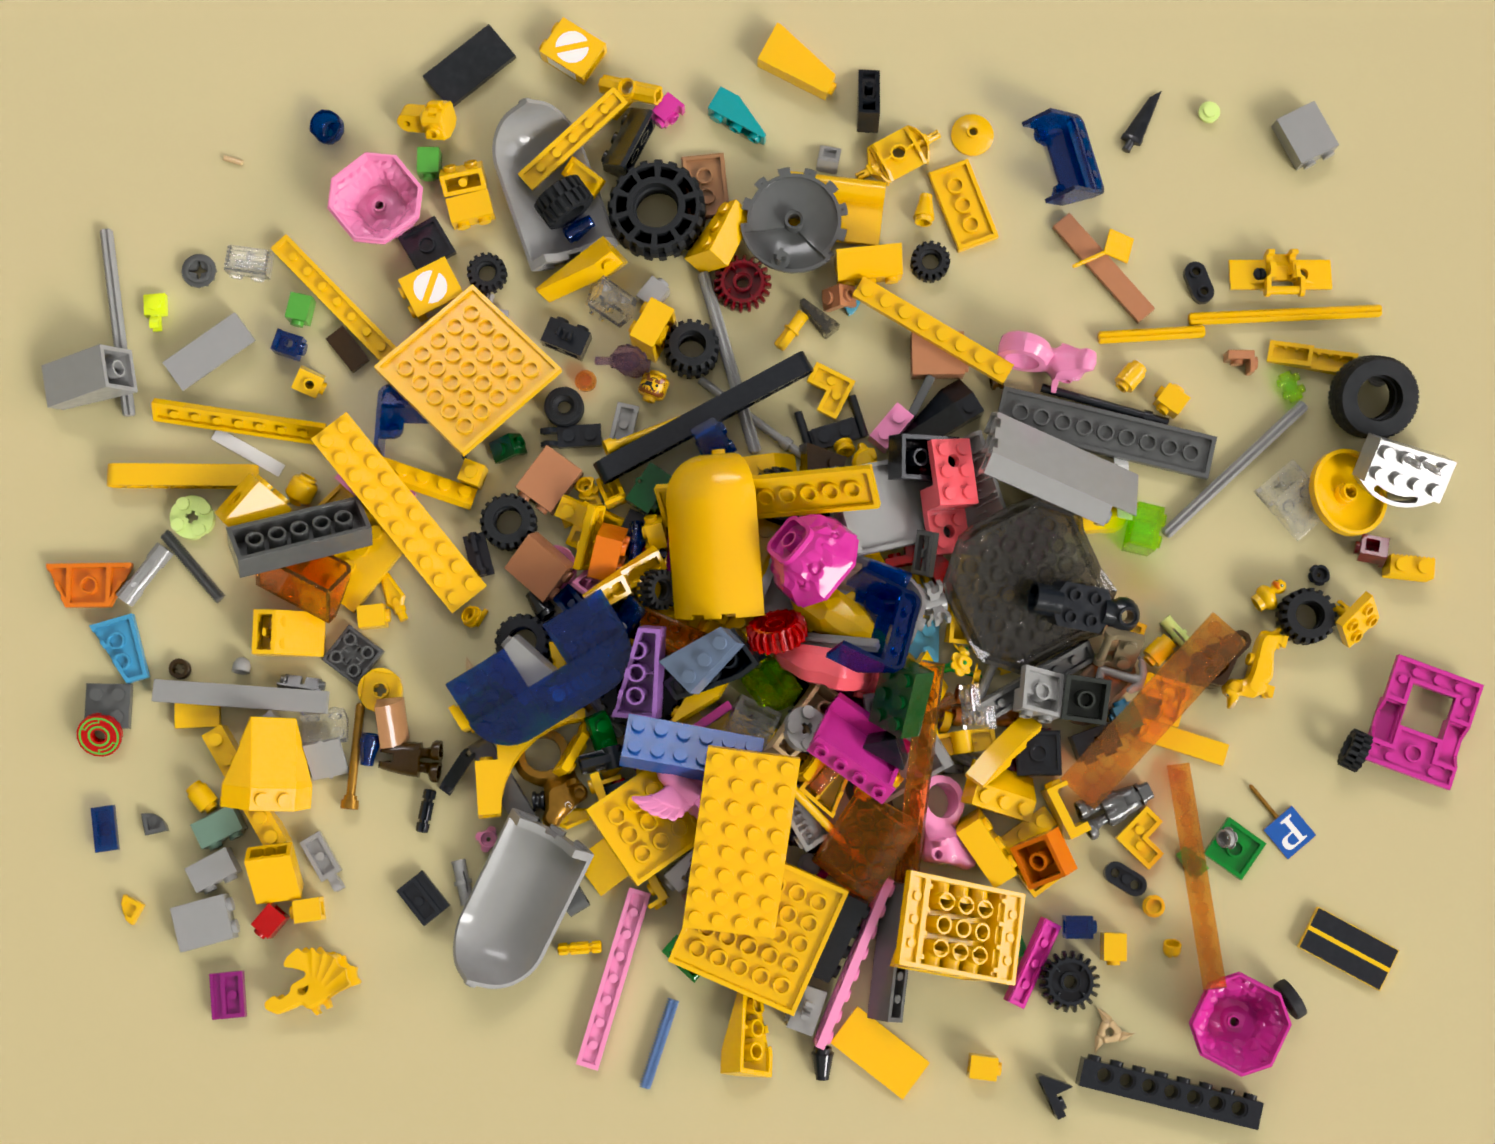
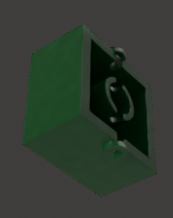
M650 462L642 475L636 478V484L625 498L627 503L646 516L657 514L660 509L654 487L656 484L669 483L672 476Z

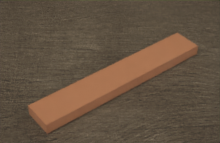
M1070 213L1052 228L1080 260L1103 251ZM1105 254L1085 263V266L1137 324L1154 311V306L1108 255Z

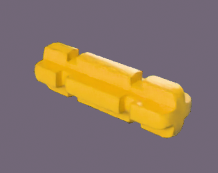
M600 940L592 941V943H589V941L570 942V944L567 942L559 943L557 946L558 955H568V953H571V955L589 954V952L600 953L602 952V943Z

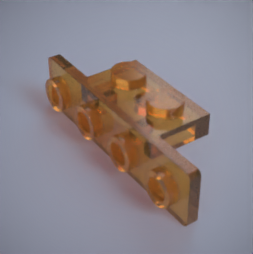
M646 607L640 621L642 625L666 627L665 654L668 655L708 634Z

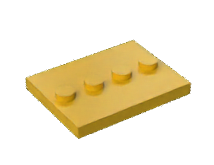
M366 510L365 513L372 527L373 545L312 560L302 572L353 613L357 612L356 606H360L366 601L385 574L389 572L403 554L375 518Z

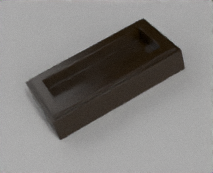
M343 326L326 338L352 373H355L370 361Z

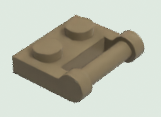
M1107 627L1100 650L1094 656V665L1098 667L1109 666L1132 672L1145 642V635ZM1116 639L1119 640L1113 656L1107 655L1112 642Z

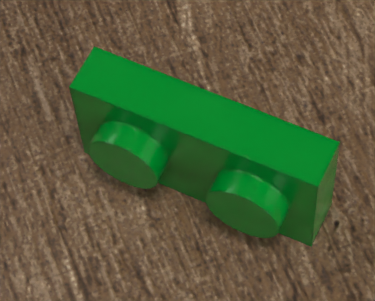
M605 710L584 718L595 752L600 751L601 748L618 744L610 718Z

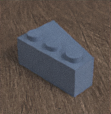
M719 627L659 662L689 693L700 694L745 644L730 629Z

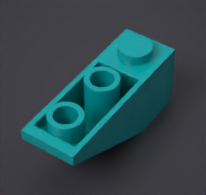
M720 86L708 106L710 119L718 124L722 122L729 126L728 128L736 134L742 133L746 135L747 139L755 144L760 143L764 145L766 143V133L742 99Z

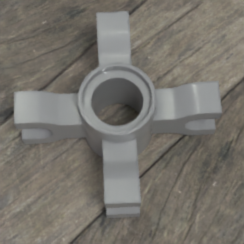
M936 580L935 587L933 581L924 583V588L921 587L927 601L924 618L927 619L926 626L930 627L932 620L935 627L940 626L943 623V619L947 623H951V614L947 611L948 604L941 580Z

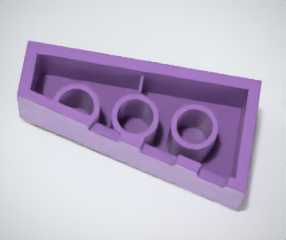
M643 625L638 627L612 717L628 718L629 713L657 719L662 717L665 667L659 661L665 658V626Z

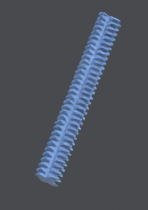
M667 998L669 1001H666L668 1003H666L665 1012L662 1014L664 1017H661L663 1019L660 1020L662 1023L658 1025L660 1028H657L659 1031H656L658 1034H656L655 1042H653L654 1045L651 1047L653 1050H650L652 1053H649L651 1056H648L650 1058H648L649 1061H647L648 1064H646L647 1067L644 1069L643 1078L640 1080L642 1083H639L641 1085L639 1087L651 1089L665 1046L664 1044L672 1025L671 1022H673L674 1014L677 1010L678 1000Z

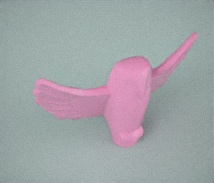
M656 772L664 788L648 796H632V800L650 815L675 821L678 817H683L684 813L688 811L690 815H694L697 819L703 781Z

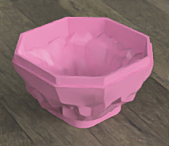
M365 152L331 178L327 209L353 241L385 245L413 227L419 219L423 187L397 155Z

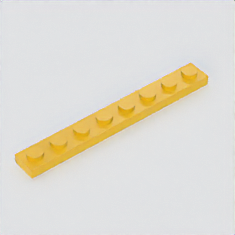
M287 234L270 248L379 361L396 348L382 331Z
M864 276L852 294V297L1001 385H1003L1014 364Z
M154 398L151 402L153 421L312 445L314 443L311 439L327 427L326 423Z

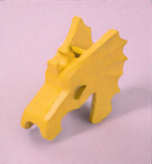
M321 946L317 950L313 947L310 950L308 947H305L302 951L296 948L286 957L283 965L284 967L304 971L305 976L291 985L290 992L286 996L284 994L278 997L272 996L265 1002L264 1006L266 1010L272 1013L282 1014L303 1005L307 1009H311L315 1015H320L322 1013L320 1010L322 1004L326 1006V1010L332 1008V997L362 982L358 977V967L350 965L347 962L346 955L342 956L336 952H327Z

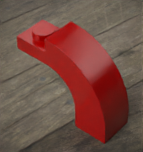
M915 545L903 547L904 555H901L900 552L887 555L888 558L884 560L885 564L893 568L912 565ZM936 555L934 574L931 577L934 587L936 586V580L940 579L943 584V592H952L955 571L943 555Z

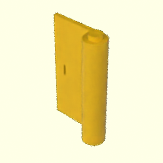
M790 171L791 173L804 174L803 172ZM816 174L815 178L825 185L831 180L839 190L833 194L839 204L846 203L848 215L841 216V228L847 229L846 237L843 242L839 240L836 242L867 246L879 245L886 182ZM791 219L788 223L792 226H797L800 221L798 219Z

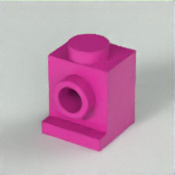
M667 92L658 106L656 105L652 110L654 111L655 124L661 129L663 127L666 129L669 124L673 125L679 118V113L682 116L685 113V105Z

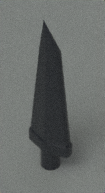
M1162 91L1149 97L1128 129L1121 136V139L1125 141L1122 148L1125 153H1130L1134 145L1141 146Z

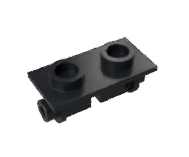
M483 532L468 533V536L463 537L469 564L480 578L495 574L485 535Z

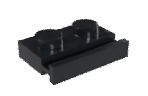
M421 870L397 890V893L423 926H426L451 906L424 870Z

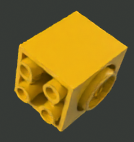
M249 473L214 513L225 525L231 527L289 513L292 511V508L287 505L290 501L277 489L274 488L271 491L273 487L259 474L254 477Z

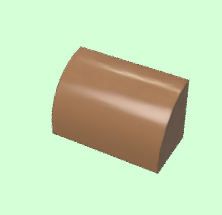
M404 697L377 699L374 708L380 749L396 747L407 742L410 736Z

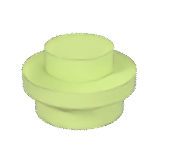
M1204 102L1198 110V115L1203 122L1212 123L1220 116V108L1214 102Z

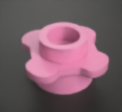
M489 826L483 832H478L475 836L483 852H489L498 838L496 828L493 826Z

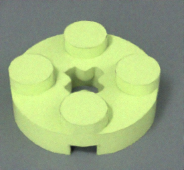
M189 495L180 497L171 509L170 525L181 537L197 540L212 531L216 521V514L210 503L200 496ZM195 512L198 519L189 523L188 515Z

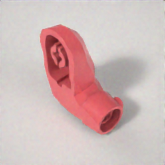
M800 644L799 647H794L792 651L788 650L785 653L781 652L777 655L773 653L775 660L782 669L793 673L804 681L825 685L832 690L854 692L853 697L863 699V694L875 693L881 668L871 660H867L857 654L845 650Z

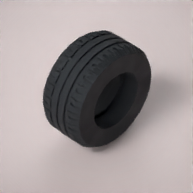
M1368 355L1352 359V361L1344 364L1339 369L1340 371H1337L1329 387L1328 405L1333 419L1344 431L1361 438H1367L1368 433L1389 438L1400 433L1410 424L1411 419L1414 418V414L1417 412L1416 409H1418L1419 387L1416 384L1415 376L1412 375V371L1404 363L1391 357ZM1377 376L1388 387L1389 401L1385 410L1375 418H1368L1359 409L1358 392L1367 379Z

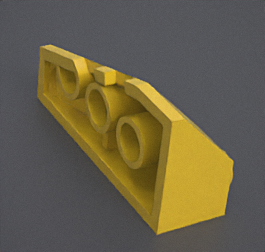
M602 236L540 284L536 291L550 303L612 276L625 266L628 261Z
M739 992L736 995L721 1050L720 1073L733 1076L772 1077L773 1054L771 1046L768 1047L766 1033H769L768 1026L764 1025L763 1022L764 1003Z

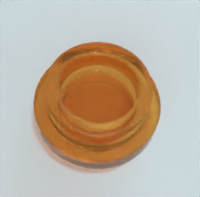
M583 370L576 375L575 384L580 391L589 392L595 388L597 379L593 372Z

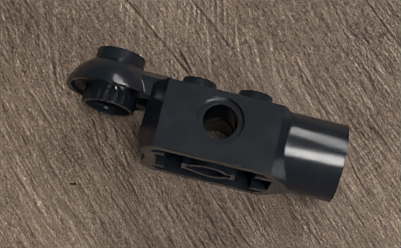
M1057 579L1053 585L1034 582L1028 592V612L1044 615L1049 623L1057 626L1099 634L1106 625L1119 630L1131 631L1137 626L1140 619L1138 605L1132 599L1118 597L1112 600L1109 590L1098 586ZM1124 611H1127V617L1122 621V614Z

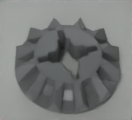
M195 254L187 258L183 263L182 277L191 287L200 289L201 287L209 286L215 280L217 269L215 262L209 256ZM201 265V268L207 272L201 273L199 279L198 275L193 272L197 271Z

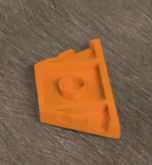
M131 562L46 564V568L50 571L54 580L53 583L60 592L61 600L66 608H112L118 597L116 596L117 592L125 584L134 567V564Z

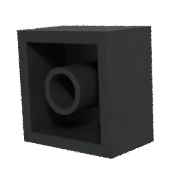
M1064 674L1060 719L1106 725L1112 680Z

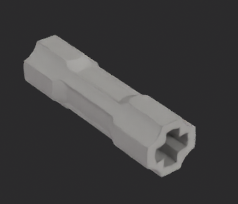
M157 542L147 554L146 560L131 579L125 582L116 596L133 607L142 596L147 585L158 571L164 568L174 554Z

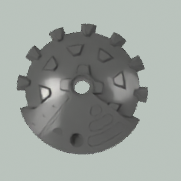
M790 167L777 169L778 177L769 181L764 176L754 184L759 189L752 199L745 197L742 209L748 211L747 223H741L743 240L752 255L762 264L773 270L791 274L815 270L830 261L834 256L831 248L837 240L843 242L846 237L847 229L841 228V216L848 215L846 203H838L833 193L839 189L831 180L825 185L815 178L817 171L805 168L804 174L791 173ZM791 219H798L800 221L797 226H792L788 222Z

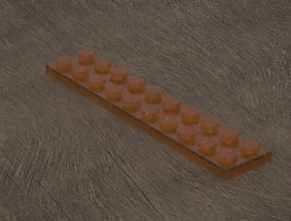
M1212 612L1060 779L1062 781L1067 780V786L1095 810L1248 642L1218 615Z

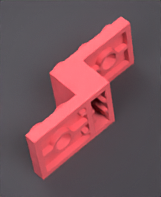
M970 438L931 439L927 441L933 485L920 490L925 530L939 533L936 555L967 554L971 552L965 508L979 503ZM949 456L955 461L954 467L948 463ZM944 527L950 530L949 538L944 534Z

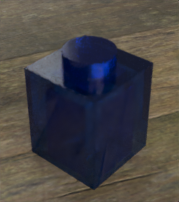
M1062 915L1063 938L1093 939V934L1097 933V922L1093 920V916Z

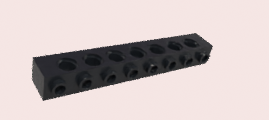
M1088 1054L1087 1057L1081 1056L1075 1081L1078 1086L1255 1130L1259 1129L1264 1103L1257 1100V1095L1244 1092L1243 1096L1236 1095L1235 1090L1221 1087L1220 1091L1212 1089V1084L1199 1081V1085L1190 1083L1191 1079L1177 1076L1176 1079L1168 1078V1073L1157 1070L1154 1071V1074L1147 1073L1144 1067L1132 1065V1069L1123 1067L1124 1062L1110 1059V1063L1101 1061L1102 1057ZM1106 1068L1108 1071L1107 1077L1099 1080L1097 1077L1098 1071ZM1123 1074H1129L1130 1081L1127 1085L1120 1084V1077ZM1150 1079L1152 1087L1150 1090L1144 1091L1142 1083ZM1168 1085H1173L1174 1093L1171 1096H1166L1164 1093ZM1195 1090L1196 1099L1188 1102L1187 1094ZM1213 1096H1217L1219 1099L1216 1107H1210L1209 1101ZM1239 1101L1241 1108L1237 1113H1233L1232 1105Z

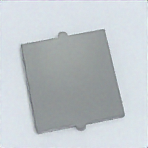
M339 737L326 740L319 739L316 742L303 744L302 747L313 781L328 777L333 779L334 776L349 773V767Z

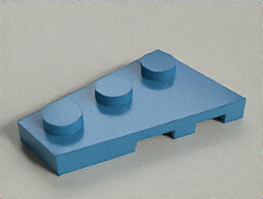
M131 613L89 625L126 683L130 684L150 678L135 614Z

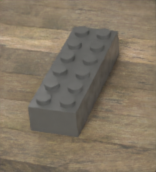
M357 496L226 527L228 546L240 578L373 545L372 527Z

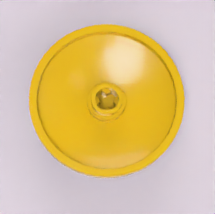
M1338 449L1322 456L1314 465L1309 480L1310 499L1316 514L1329 529L1344 536H1358L1372 531L1380 524L1387 509V503L1370 495L1353 477L1352 472L1361 452L1352 449ZM1378 485L1374 487L1375 492L1388 499L1386 490Z

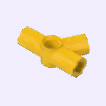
M604 74L598 83L601 94L607 93L614 86L628 102V105L613 117L616 121L633 102L638 101L658 106L663 97L661 86L634 81L630 78H619Z

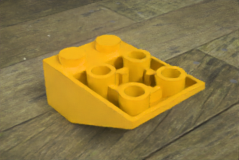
M253 609L252 654L256 656L324 657L326 613Z

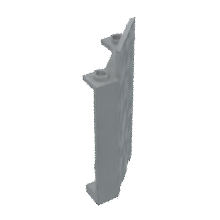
M1000 412L991 413L983 432L988 434L981 450L985 457L978 471L979 474L993 477L1094 522L1093 524L1096 526H1104L1105 523L1109 522L1112 516V506L1137 516L1138 474Z

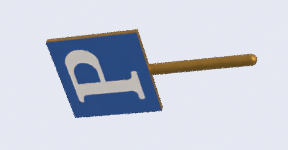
M1252 784L1249 785L1252 792L1275 818L1263 831L1287 859L1316 836L1293 806H1290L1278 816Z

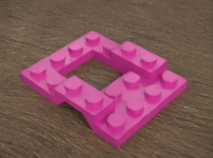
M1396 655L1383 697L1379 698L1368 732L1373 737V743L1365 760L1444 790H1451L1457 771V755L1463 738L1471 728L1484 685L1406 656ZM1413 684L1453 699L1447 719L1442 722L1438 738L1400 725Z

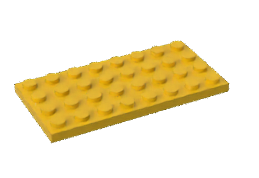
M731 710L706 727L751 736L734 710ZM643 770L585 810L636 887L693 848L697 819L694 815H690L688 811L684 813L683 817L670 821L668 818L662 819L659 816L650 815L632 800V796H648L664 788L656 772Z
M708 745L682 927L774 938L800 757Z

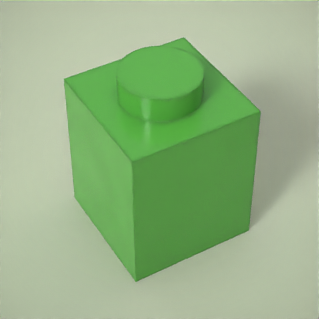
M417 147V174L419 178L428 182L439 179L440 169H442V153L440 148Z
M290 292L285 318L290 322V325L303 328V325L311 326L316 306L315 299L309 295Z

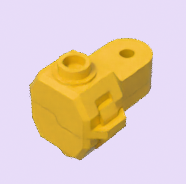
M431 100L426 105L406 104L397 118V124L404 131L425 133L426 139L446 140L450 138L457 121L453 104L447 100Z

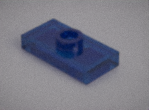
M115 805L91 808L95 853L120 850Z

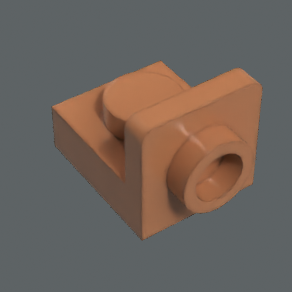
M1228 350L1223 354V363H1230V366H1243L1245 363V375L1250 376L1258 368V357H1255V350Z

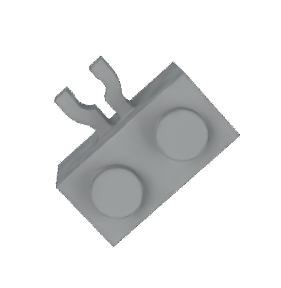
M807 985L795 1015L791 1016L785 1013L784 1021H787L786 1027L813 1036L827 991Z

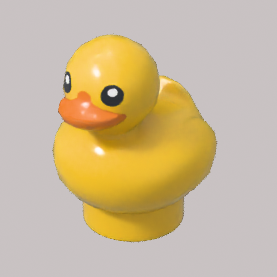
M1276 579L1271 583V587L1266 585L1259 586L1256 594L1251 597V601L1256 609L1260 612L1265 609H1276L1278 603L1275 594L1284 593L1286 583L1281 579Z

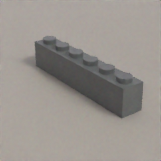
M894 882V892L891 897L887 898L885 903V914L878 920L867 1018L902 1023L908 970L890 967V963L897 945L904 883Z

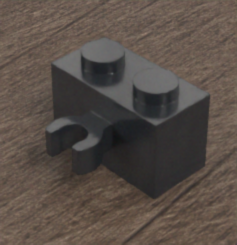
M557 316V318L550 317L540 340L545 347L583 361L592 340V335L585 326L579 324L573 326L569 324L567 319Z

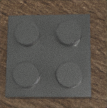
M86 683L84 718L94 713H102V715L114 717L120 723L122 729H131L133 684Z

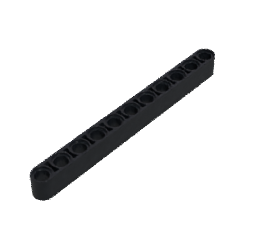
M800 351L595 462L593 466L602 483L608 484L811 374L814 369L804 351Z

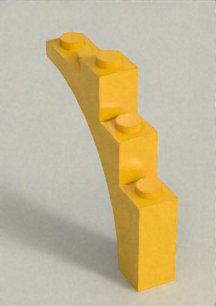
M533 700L526 706L522 703L517 704L518 731H514L513 728H505L496 733L498 759L493 760V757L479 758L480 761H475L479 819L502 817V798L505 785L513 766L524 751L536 740L555 729L569 724L584 722V718H586L585 708L580 709V706H568L567 710H558L556 707H549L540 712L539 703H535Z

